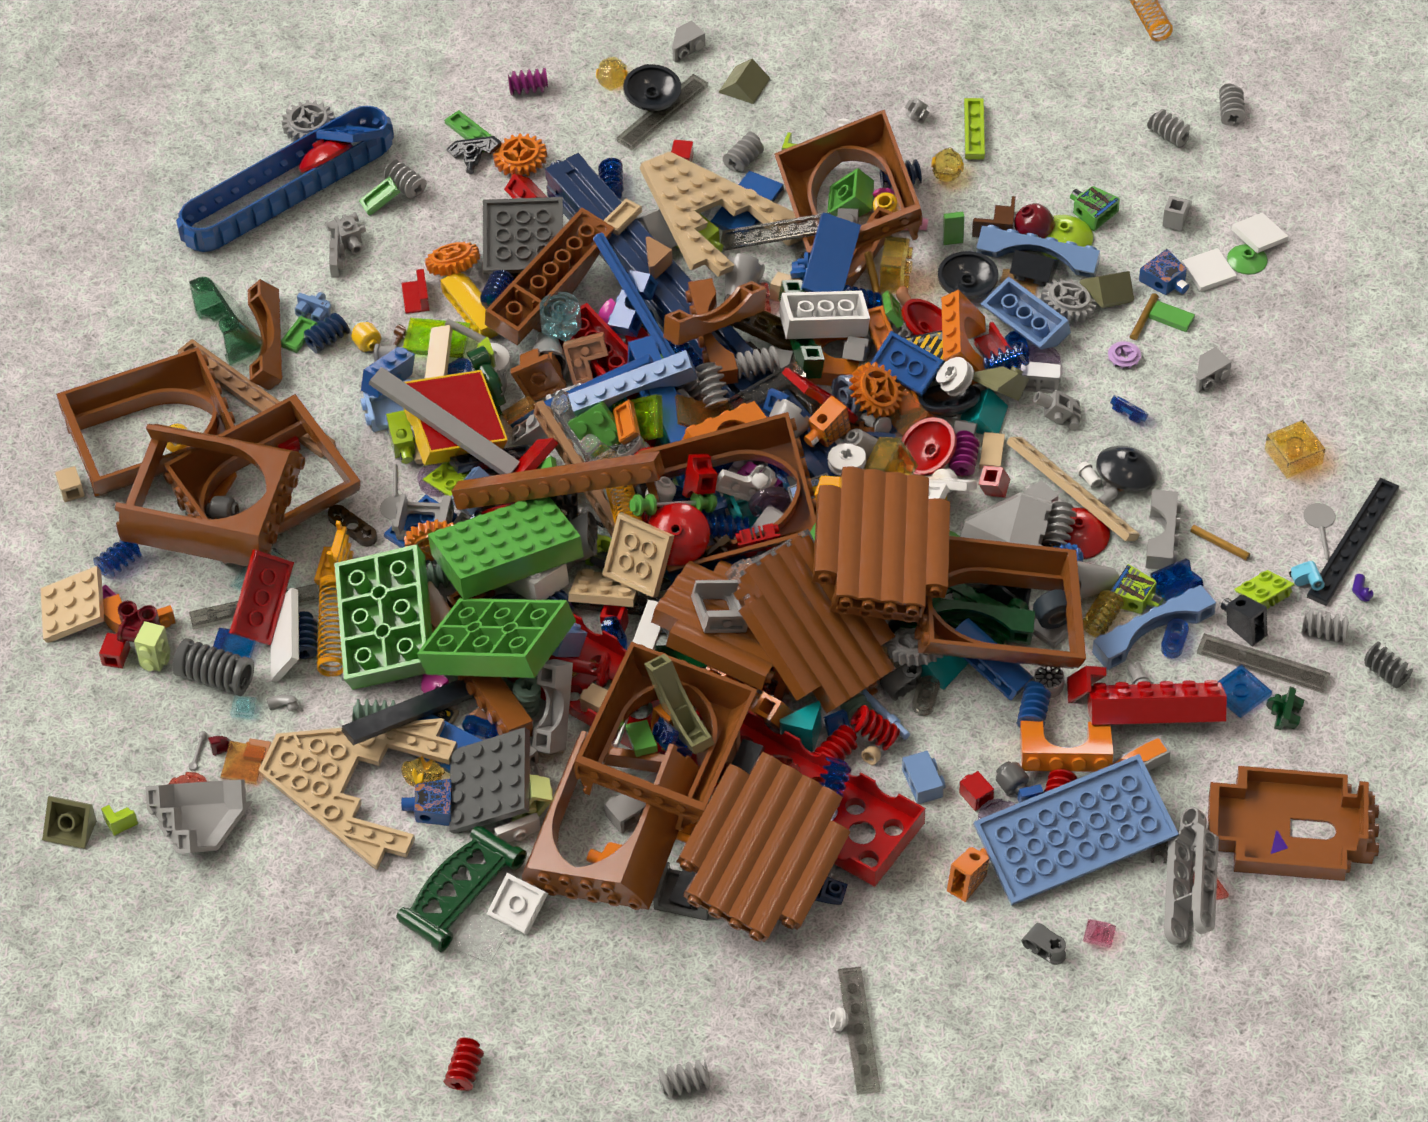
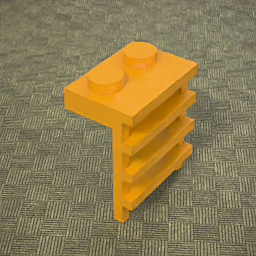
M336 521L337 531L332 547H323L314 578L315 585H319L320 579L324 576L335 575L334 563L353 559L354 552L350 551L352 545L348 543L349 535H346L347 527L342 526L341 521ZM330 582L323 586H336V582Z

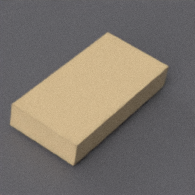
M625 199L604 221L615 228L614 234L619 235L642 212V206Z
M984 432L980 469H983V466L1001 467L1005 434Z

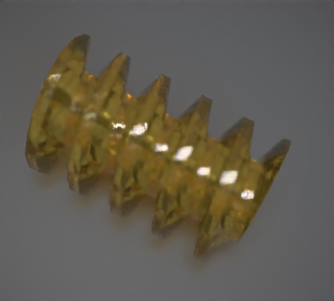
M1101 591L1083 618V629L1086 633L1094 638L1105 635V632L1109 630V626L1112 625L1113 620L1116 619L1117 614H1119L1124 606L1123 598L1113 591Z

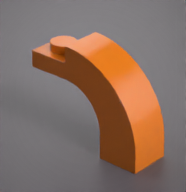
M119 594L103 599L104 621L115 633H118L121 624L117 610L119 604L122 603ZM171 605L157 609L160 624L165 626V629L176 623Z

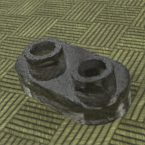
M927 675L918 681L912 700V709L916 714L926 716L933 712L940 692V682L938 679Z

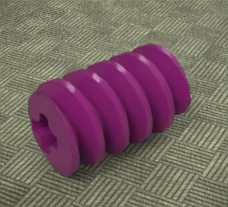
M538 68L535 69L534 74L528 69L526 75L523 70H520L519 76H517L515 71H512L511 77L508 74L510 94L514 95V91L517 90L518 94L521 95L522 89L525 90L526 94H529L530 88L536 93L538 87L541 92H544L545 87L547 86L548 88L546 68L542 69L541 74Z
M962 430L956 433V449L949 462L948 469L954 471L957 476H970L975 472L980 441L970 431Z

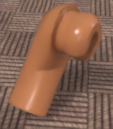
M900 286L896 291V297L902 306L911 299L908 293L909 289L906 286Z

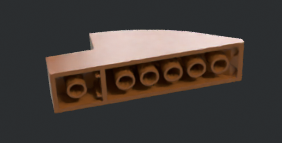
M581 208L485 310V325L517 346L532 329L538 332L543 331L576 290L600 254V250L593 240L595 235L604 233L608 240L615 228L584 208Z

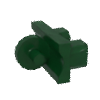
M1290 686L1287 694L1282 696L1275 694V697H1270L1267 700V708L1271 710L1272 715H1277L1274 729L1281 730L1285 726L1294 730L1299 725L1301 717L1291 713V711L1299 713L1305 700L1295 695L1296 688Z

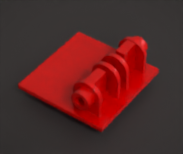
M778 524L762 525L765 537L762 535L761 527L758 526L761 537L758 539L756 538L754 527H752L754 540H752L750 528L739 530V533L735 534L737 542L741 541V543H738V548L781 538L780 533L775 534L779 532ZM782 544L745 553L742 555H745V557H752L757 555V552L766 550V552H773L776 549H778V547H781Z

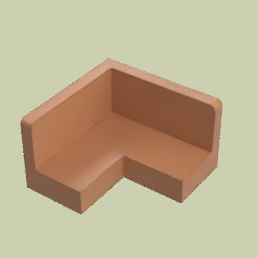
M604 332L564 342L563 349L573 385L594 379L589 360L608 356Z

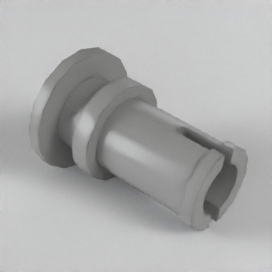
M867 412L863 413L860 417L866 420L865 425L867 427H875V432L889 433L891 430V420L888 417L879 416L875 419L873 415L867 416Z
M1134 662L1137 669H1134L1132 663L1128 665L1127 669L1132 677V684H1138L1141 681L1153 684L1148 676L1144 674L1139 662Z

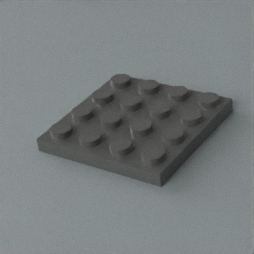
M563 197L483 200V274L521 273L563 228Z
M524 727L454 750L450 761L452 786L449 831L451 833H461L476 826H484L529 812L530 730Z

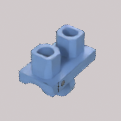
M319 292L316 296H308L303 293L297 295L296 316L305 317L308 313H311V320L315 322L323 321L324 318L330 317L332 306L330 301L326 300L325 293Z

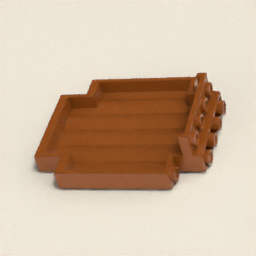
M854 466L842 467L839 487L835 485H820L816 505L812 582L834 584L830 612L860 615L862 617H877L885 620L919 622L925 609L926 596L945 598L948 589L950 501L941 498L929 499V478L926 476L906 475L900 472H884L877 469L864 470Z
M800 534L789 541L791 543L789 547L784 544L775 550L776 555L772 556L769 553L760 559V565L757 566L756 563H753L745 568L746 574L739 578L741 581L738 584L740 589L733 594L737 600H740L747 594L751 596L744 601L745 606L738 611L796 701L813 692L827 714L895 669L881 647L894 638L895 635L885 619L830 612L834 584L812 582L814 542L809 534L805 537H802Z
M724 560L717 564L714 571L689 561L674 583L668 588L664 597L660 599L652 616L651 623L670 631L666 646L760 690L764 688L766 683L770 684L774 679L778 681L773 697L780 701L785 694L790 695L791 691L749 626L746 632H703L691 598L695 581L738 580V584H740L739 578L746 574L745 570ZM749 594L739 600L741 608L745 606L744 601L751 597ZM724 599L703 600L707 611L729 610Z
M764 752L758 757L750 774L735 765L729 764L676 860L683 870L696 873L686 888L683 897L687 898L688 903L695 907L701 906L708 910V914L712 917L726 920L733 929H742L749 934L748 936L758 942H765L769 938L778 920L782 921L781 924L786 928L798 930L802 926L851 832L844 826L831 821L843 797Z

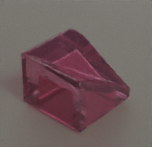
M1088 919L1083 942L1111 948L1116 926L1107 922Z

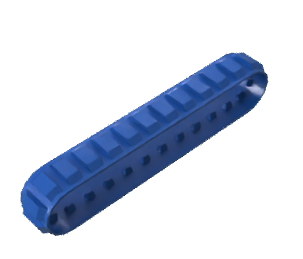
M359 106L351 109L194 197L184 204L178 213L179 218L176 220L180 240L185 242L187 247L195 251L209 252L219 249L381 157L393 145L394 132L390 117L386 116L384 111L374 106ZM345 125L384 130V137L361 141L342 154L306 172L215 225L207 228L192 227L195 223L300 165L304 156L314 148L312 144L321 140L317 138L316 131Z

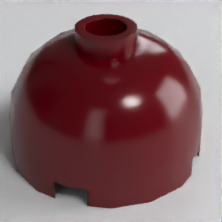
M1032 203L1022 207L1017 212L1014 227L1020 234L1027 235V233H1033L1038 235L1039 238L1045 239L1053 231L1055 222L1052 213L1047 207L1039 203Z

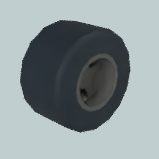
M1062 589L1048 591L1036 599L1033 604V611H1035L1036 618L1041 627L1055 629L1067 624L1065 591Z

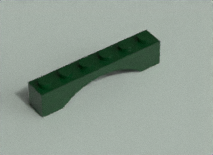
M782 280L778 298L779 303L782 293L805 292V290L801 289L802 280ZM813 338L790 339L799 374L806 379L821 378L825 360L821 346H818Z
M940 597L932 599L933 608L945 622L965 621L969 618L975 624L982 625L1000 634L1008 642L1031 644L1034 632L1035 611L1024 608H1009L1002 605H987L980 602H965L958 599L951 600ZM900 620V627L911 629L917 626V622Z

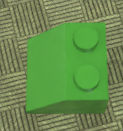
M857 168L832 184L829 188L827 213L838 216V208L859 209L860 217L872 210L874 180Z

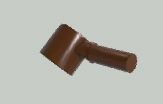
M400 324L395 327L394 335L397 337L393 345L398 347L399 343L407 338L408 332L406 327Z

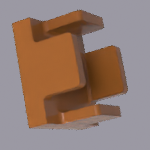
M535 348L521 354L520 364L511 368L512 377L529 403L567 388L566 382L562 377L561 365L553 352L540 356L539 349Z

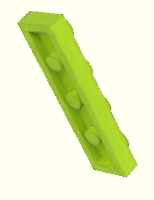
M964 98L965 159H985L984 98Z

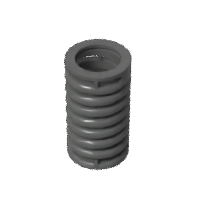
M185 638L175 652L172 670L175 676H181L182 678L203 683L212 688H218L219 690L242 696L252 681L254 660L245 656L240 657L239 654H233L230 651L225 652V650L217 649V647H210L208 644L195 643L192 639Z

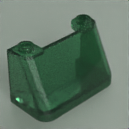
M198 277L189 281L195 314L199 320L203 317L211 318L213 322L220 319L218 325L223 334L226 349L225 359L229 365L261 351L262 339L237 301L208 277Z

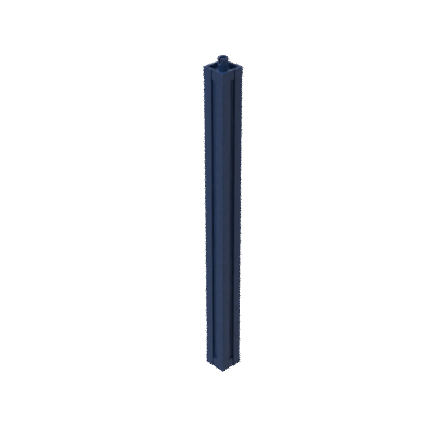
M579 152L566 158L564 161L556 160V163L553 161L549 167L545 168L547 196L563 197V214L569 221L581 208L604 221L622 203ZM637 218L619 235L612 233L608 241L627 273L629 270L649 274L646 237L653 238V236ZM600 252L599 255H600L601 258L606 262V260L604 259L603 255H602L601 252ZM673 259V263L655 279L658 285L652 300H644L647 307L654 312L655 320L663 329L666 314L679 309L690 314L689 306H691V303H687L685 291H688V282L692 280ZM727 325V327L712 332L715 339L725 349L732 352L735 358L738 352L745 356V352L750 351L753 355V349L732 326ZM698 338L681 345L687 351L696 367L704 364L702 359V351L704 350L699 348ZM766 368L764 375L760 369H758L757 376L750 371L748 378L742 372L738 383L727 384L721 387L722 390H728V393L723 395V398H730L728 403L733 402L737 397L746 403L755 401L766 417H769L771 412L763 408L768 390L771 388L789 395L790 402L802 409L800 414L804 418L806 415L809 418L812 416L774 373L770 372L769 368ZM810 428L799 437L810 478L824 473H828V476L840 477L831 472L828 467V454L833 447L837 446V443L833 442L828 447H825L817 442L811 447L804 440V437L810 432Z

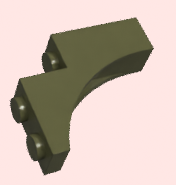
M663 654L645 663L662 709L671 717L679 739L694 754L708 750L710 746L714 745V741L694 710L680 682L673 662Z

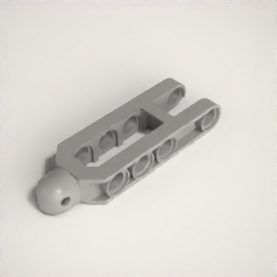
M1189 807L1183 812L1180 819V830L1177 831L1179 835L1168 841L1164 934L1172 945H1177L1187 940L1190 911H1193V922L1197 933L1205 934L1215 928L1219 837L1206 829V816L1196 807ZM1194 849L1196 853L1195 867H1193L1195 881L1194 886H1192V893H1190L1191 856Z

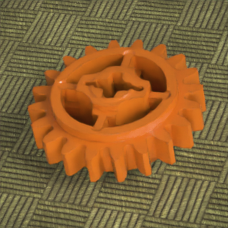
M519 133L517 137L511 135L510 139L504 138V143L493 153L495 167H498L499 172L503 171L505 176L511 173V177L514 173L518 175L526 174L527 176H530V172L537 173L536 168L542 169V163H546V158L548 157L546 145L542 143V139L537 140L536 136L530 138L528 133L525 136Z
M465 241L455 242L433 250V253L428 254V258H425V265L429 274L433 273L434 276L438 274L440 276H450L472 268L473 264L478 263L477 260H480L481 255L476 244L471 242L465 243Z
M867 362L865 365L862 364L852 373L853 377L849 379L852 383L849 389L854 391L850 396L857 399L854 404H860V411L866 409L867 416L873 414L875 419L879 416L886 417L893 414L900 407L899 403L902 402V399L898 396L903 394L902 391L898 390L901 384L895 382L897 376L890 375L891 369L885 371L884 365L878 367L877 362H874L872 365L870 362Z
M438 519L433 522L427 520L424 524L418 523V527L412 526L411 531L406 532V536H404L405 547L417 544L424 553L425 560L434 561L435 559L431 555L428 534L438 529L452 526L454 523L447 524V520L439 522Z

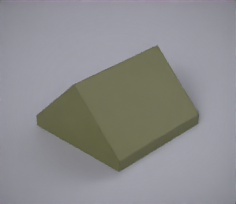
M752 58L735 66L720 88L719 93L754 104L769 82L770 77Z
M1130 271L1080 279L1079 283L1088 290L1089 294L1101 308L1134 301Z
M48 796L42 840L85 849L97 822L92 804Z

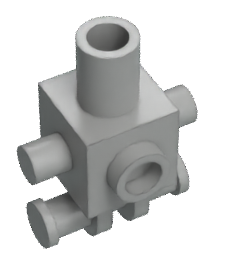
M356 212L348 216L344 214L341 219L335 217L333 221L325 222L327 231H330V223H338L341 243L345 244V248L349 247L352 254L356 255L362 251L363 248L360 244L362 243L361 233L366 232L364 224L357 226L356 222L359 219Z
M1055 390L1050 396L1040 391L1036 393L1033 401L1044 407V417L1061 425L1068 421L1070 422V430L1079 429L1081 409L1078 399H1073V397L1058 390Z

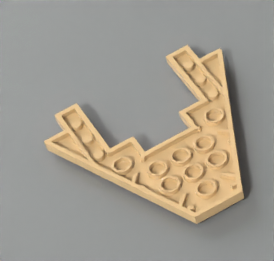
M670 151L641 163L640 171L691 271L703 265H706L718 277L733 271L734 264L698 232L705 229L708 224L699 213L718 205L723 206L733 216L749 211L787 246L802 241L801 232L795 227L798 223L794 212L758 195L752 189H746Z
M442 718L417 720L354 746L341 731L342 728L278 733L275 735L259 768V773L365 862L378 870L386 852L407 858L415 841V836L411 833L355 818L362 804L361 798L343 793L358 762L363 761L380 766L387 749L390 748L450 765L452 754L458 745L456 741L439 737L445 725V721Z

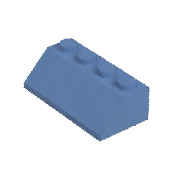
M1010 277L1001 283L981 303L982 307L1039 349L1056 347L1071 333L1068 319Z

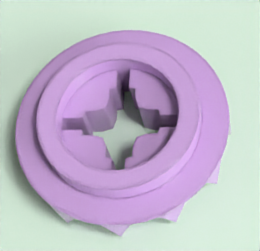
M1122 341L1113 344L1109 348L1108 357L1114 366L1119 365L1121 369L1123 367L1131 368L1132 365H1137L1141 359V351L1135 344ZM1121 351L1125 356H1128L1127 359L1121 356Z

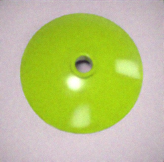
M1071 215L1053 216L1055 227L1047 237L1055 238L1058 242L1062 243L1071 241L1081 247L1092 246L1093 232L1086 222ZM1041 252L1042 254H1044L1045 256H1047V257H1049V258L1057 259V258L1053 257L1052 255H1049V254H1046V253Z

